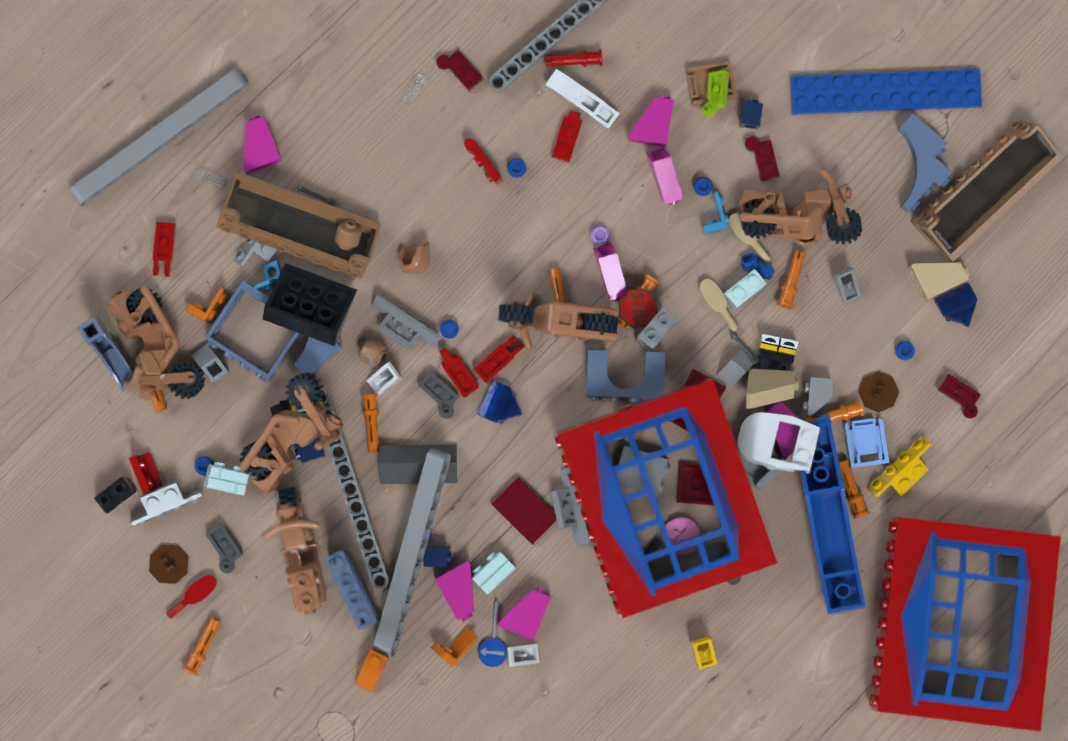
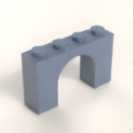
M588 350L586 397H590V401H602V398H610L609 401L621 402V398L629 399V402H640V399H651L664 394L665 352H646L645 371L642 382L632 389H620L611 383L607 375L608 350Z

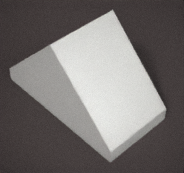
M389 361L372 375L367 382L379 396L402 380V378Z
M538 644L508 647L510 667L540 663Z

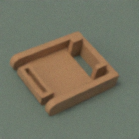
M731 61L686 68V73H694V75L687 76L691 99L698 98L697 101L691 102L692 106H700L709 102L707 98L709 73L721 70L729 72L731 89H728L727 101L737 99Z

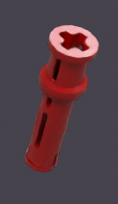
M602 49L595 52L583 50L578 54L545 55V60H553V62H545L546 67L580 64L584 67L596 64L603 66Z

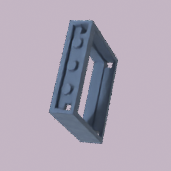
M242 281L205 336V339L209 341L207 345L217 350L219 347L225 351L223 355L233 361L234 358L239 360V365L247 371L250 368L256 371L255 376L259 379L271 381L301 334L294 332L269 372H266L217 340L215 337L245 292L265 305L269 298L245 281Z
M341 550L325 558L358 630L380 621L348 552Z

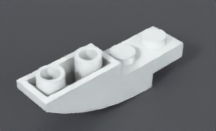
M557 69L545 84L607 129L610 128L619 115V112L607 105L599 97Z

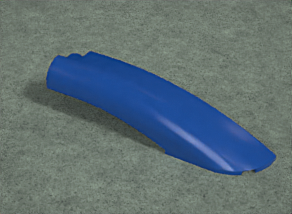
M828 414L810 423L820 427V433L810 473L802 470L800 472L827 614L836 615L866 609V603L830 416Z

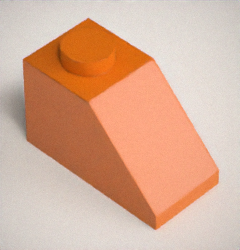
M370 649L355 684L373 692L389 657Z

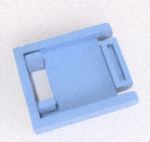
M882 417L878 418V426L875 425V418L852 421V429L850 430L848 422H844L850 468L889 463ZM877 453V461L860 463V455Z

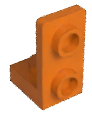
M223 287L219 289L206 313L204 312L205 308L197 303L194 306L189 303L185 310L208 323L209 320L212 321L217 314L216 308L219 303L223 304L225 301L227 290Z
M466 628L450 647L445 644L441 646L435 642L431 648L454 667L478 640V637L469 628Z

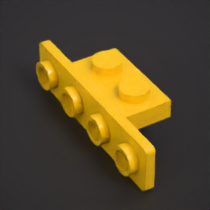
M922 436L916 439L905 452L899 455L897 460L888 466L877 479L872 481L867 490L876 497H879L891 485L896 493L902 497L929 471L919 457L932 446V443Z

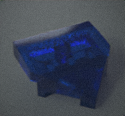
M969 282L934 298L936 306L942 316L946 318V321H954L963 324V326L970 327L978 299Z
M493 380L477 415L494 423L499 422L502 424L510 418L523 414L519 408L516 393L512 388Z

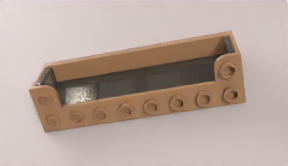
M1022 120L1016 121L1011 125L1009 131L998 137L997 142L993 146L988 147L979 159L974 160L965 172L960 173L951 185L946 186L937 198L932 199L928 207L917 213L911 223L945 259L953 262L1063 158L1037 124Z
M236 171L216 227L224 232L239 235L243 239L256 241L260 245L273 247L280 252H287L297 258L312 261L316 265H323L333 271H340L348 274L350 277L361 279L370 263L381 223ZM347 220L356 222L362 230L359 245L352 250L341 249L335 242L338 225Z

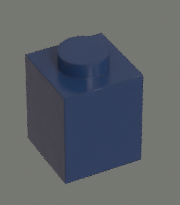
M754 99L744 101L740 127L759 130L763 109L762 103Z
M316 438L304 447L296 444L297 449L294 451L297 460H301L304 464L325 457L323 448L316 450L314 447L320 441V438Z
M426 547L424 567H448V563H451L452 553L448 552V548Z

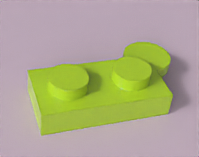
M726 70L709 73L707 90L709 102L702 107V114L705 117H712L716 113V109L725 108L727 105L729 72Z

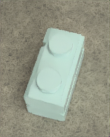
M754 269L727 290L724 296L730 305L737 309L762 289L766 282Z
M220 462L208 465L204 487L244 496L249 473L242 471L237 466H233V469L225 468L226 464Z
M494 551L486 559L488 563L484 567L479 565L472 572L474 574L472 579L487 595L516 569L501 552L497 554Z

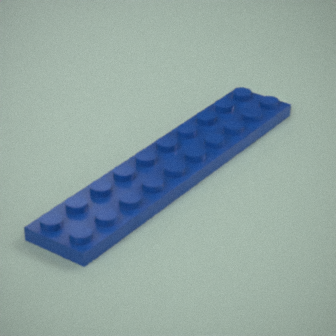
M980 69L790 77L792 115L982 107Z

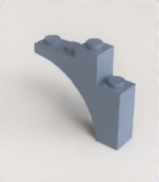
M912 114L898 130L909 145L914 160L912 189L905 203L901 206L905 212L910 209L914 211L921 203L918 199L922 195L926 197L933 189L931 185L936 189L940 186L944 188L951 180L949 176L952 173L938 160L946 151L944 147L947 142L916 115Z
M94 317L77 327L86 343L93 348L106 365L122 391L127 389L124 388L123 383L133 378L134 371L120 350V346L111 331H107L100 317Z
M308 337L305 349L294 365L302 373L308 372L311 373L310 375H313L342 349L339 345L342 342L338 339L336 345L332 346Z

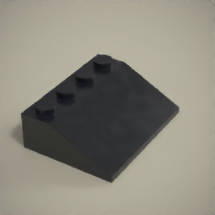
M285 263L266 302L262 320L335 346L357 289Z

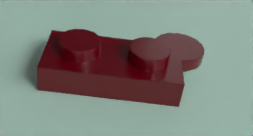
M459 50L451 57L441 55L437 58L438 68L441 70L450 69L468 92L483 80L482 76Z
M748 137L745 141V148L755 154L760 181L779 178L780 175L771 140L760 142L757 137Z
M947 374L938 391L961 405L965 418L972 419L976 417L978 409L974 404L978 401L981 394L952 375Z

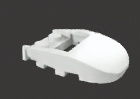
M763 412L754 413L748 416L742 423L738 437V450L747 461L765 466L770 470H785L787 472L802 470L810 473L820 427L793 416ZM779 422L800 426L792 463L771 458Z

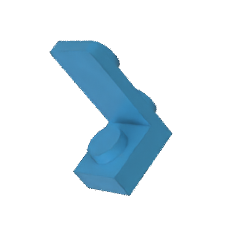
M718 191L713 193V198L720 222H717V220L705 222L706 225L702 227L704 236L725 231L727 225H729L727 213L724 214L722 209L725 206L722 195L719 196Z

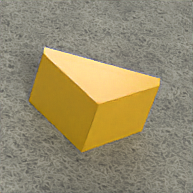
M710 636L690 641L699 670L717 665Z

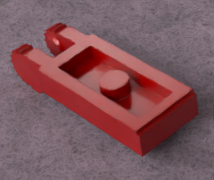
M471 138L464 140L467 151L476 155L473 159L479 167L483 166L487 172L484 174L490 183L494 181L498 185L502 182L503 179L477 143Z
M156 222L152 259L154 261L153 276H158L159 261L166 262L164 269L165 277H170L176 224Z
M515 335L510 337L504 344H500L473 369L486 384L525 347L523 344L518 345L512 353L506 349L515 342Z

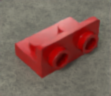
M150 452L140 456L134 455L129 457L143 494L163 486Z

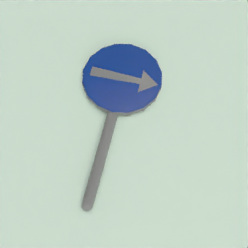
M497 601L494 606L492 638L483 641L478 650L481 662L489 667L501 665L507 656L506 646L502 641L496 639L499 605Z

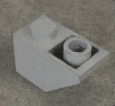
M207 344L191 355L213 386L229 376L227 369Z
M810 377L808 382L805 381L804 393H807V401H803V412H806L805 417L812 416L832 399L834 379Z

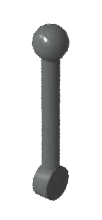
M298 185L297 189L327 201L329 205L335 203L333 198L324 197Z
M732 332L730 337L736 340L751 358L750 361L756 364L759 361L758 357L752 355L738 338L736 332Z

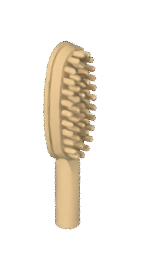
M732 214L729 217V225L732 231L746 245H751L764 262L768 263L772 258L759 244L756 236L751 238L744 235L741 214Z
M703 280L700 283V291L703 298L714 311L720 312L732 332L736 331L739 327L726 309L727 301L721 289L712 280Z

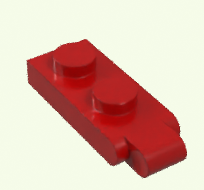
M570 110L568 117L564 116L551 158L570 163L582 125V121H579L581 113Z

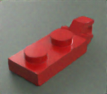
M446 348L439 351L444 359L440 362L443 369L463 398L480 388L459 356L455 353L450 355Z

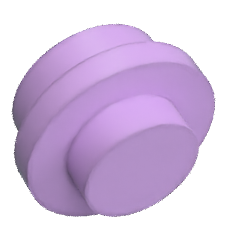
M597 226L591 231L590 236L594 244L604 245L608 242L610 234L605 227Z

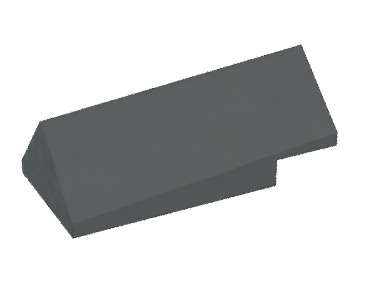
M457 444L379 445L380 484H419L425 459L431 448L451 455L444 483H457Z

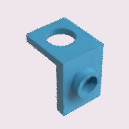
M278 260L262 266L266 281L255 285V289L265 288L266 291L273 290L281 273ZM271 267H274L277 271L274 278L269 274Z

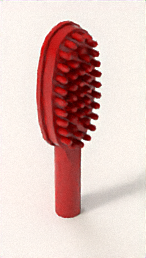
M206 575L198 579L187 589L184 599L171 608L166 615L171 619L187 605L196 604L205 599L215 589L217 585L216 578L212 575Z

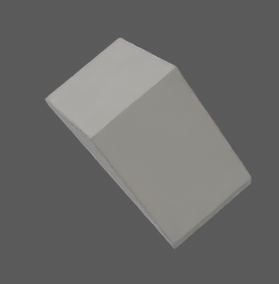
M853 267L832 277L844 305L862 297Z
M741 348L717 376L732 388L753 365L750 361L751 358Z

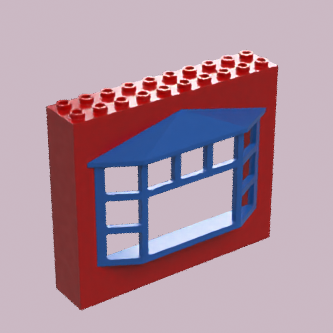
M713 379L701 380L556 432L558 436L554 438L558 449H563L564 455H561L565 468L569 467L571 472L567 474L571 486H576L577 489L574 492L578 505L582 504L583 510H580L584 522H588L590 528H587V532L591 542L595 540L597 545L593 547L596 557L603 562L600 565L604 578L608 577L609 582L606 583L610 596H615L616 599L612 601L617 615L621 614L622 618L778 564ZM682 417L691 439L669 446L661 424ZM655 427L663 449L641 456L633 434ZM627 437L635 459L613 466L605 445ZM693 445L722 528L672 545L644 462ZM638 465L645 489L624 496L616 472ZM648 495L656 518L634 525L626 503ZM659 525L666 548L644 555L637 532ZM724 534L730 554L709 561L703 542ZM697 544L703 563L681 571L675 552ZM669 554L675 573L654 581L647 562Z
M905 517L892 518V521H889L888 532L891 533L890 540H887L886 552H889L888 559H885L884 571H887L886 579L883 578L882 590H885L884 598L880 599L882 617L878 618L880 637H876L875 647L878 648V655L874 656L873 667H876V674L872 675L871 680L874 692L873 695H870L869 706H872V710L876 712L1041 732L1061 536ZM937 547L959 549V572L937 569ZM966 550L989 554V575L966 572ZM995 554L1018 557L1017 579L995 575ZM937 575L959 579L956 603L934 600ZM966 579L1016 585L1007 673L956 666ZM933 607L955 609L953 634L930 631ZM930 638L952 641L949 666L927 663ZM926 670L949 673L944 694L922 692ZM956 673L978 676L973 698L951 695ZM985 677L1006 679L1003 701L980 699Z

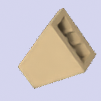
M914 263L908 267L924 301L934 298L969 280V272L966 266H962L961 263Z
M749 369L746 409L793 399L794 390L798 391L799 379H795V371Z

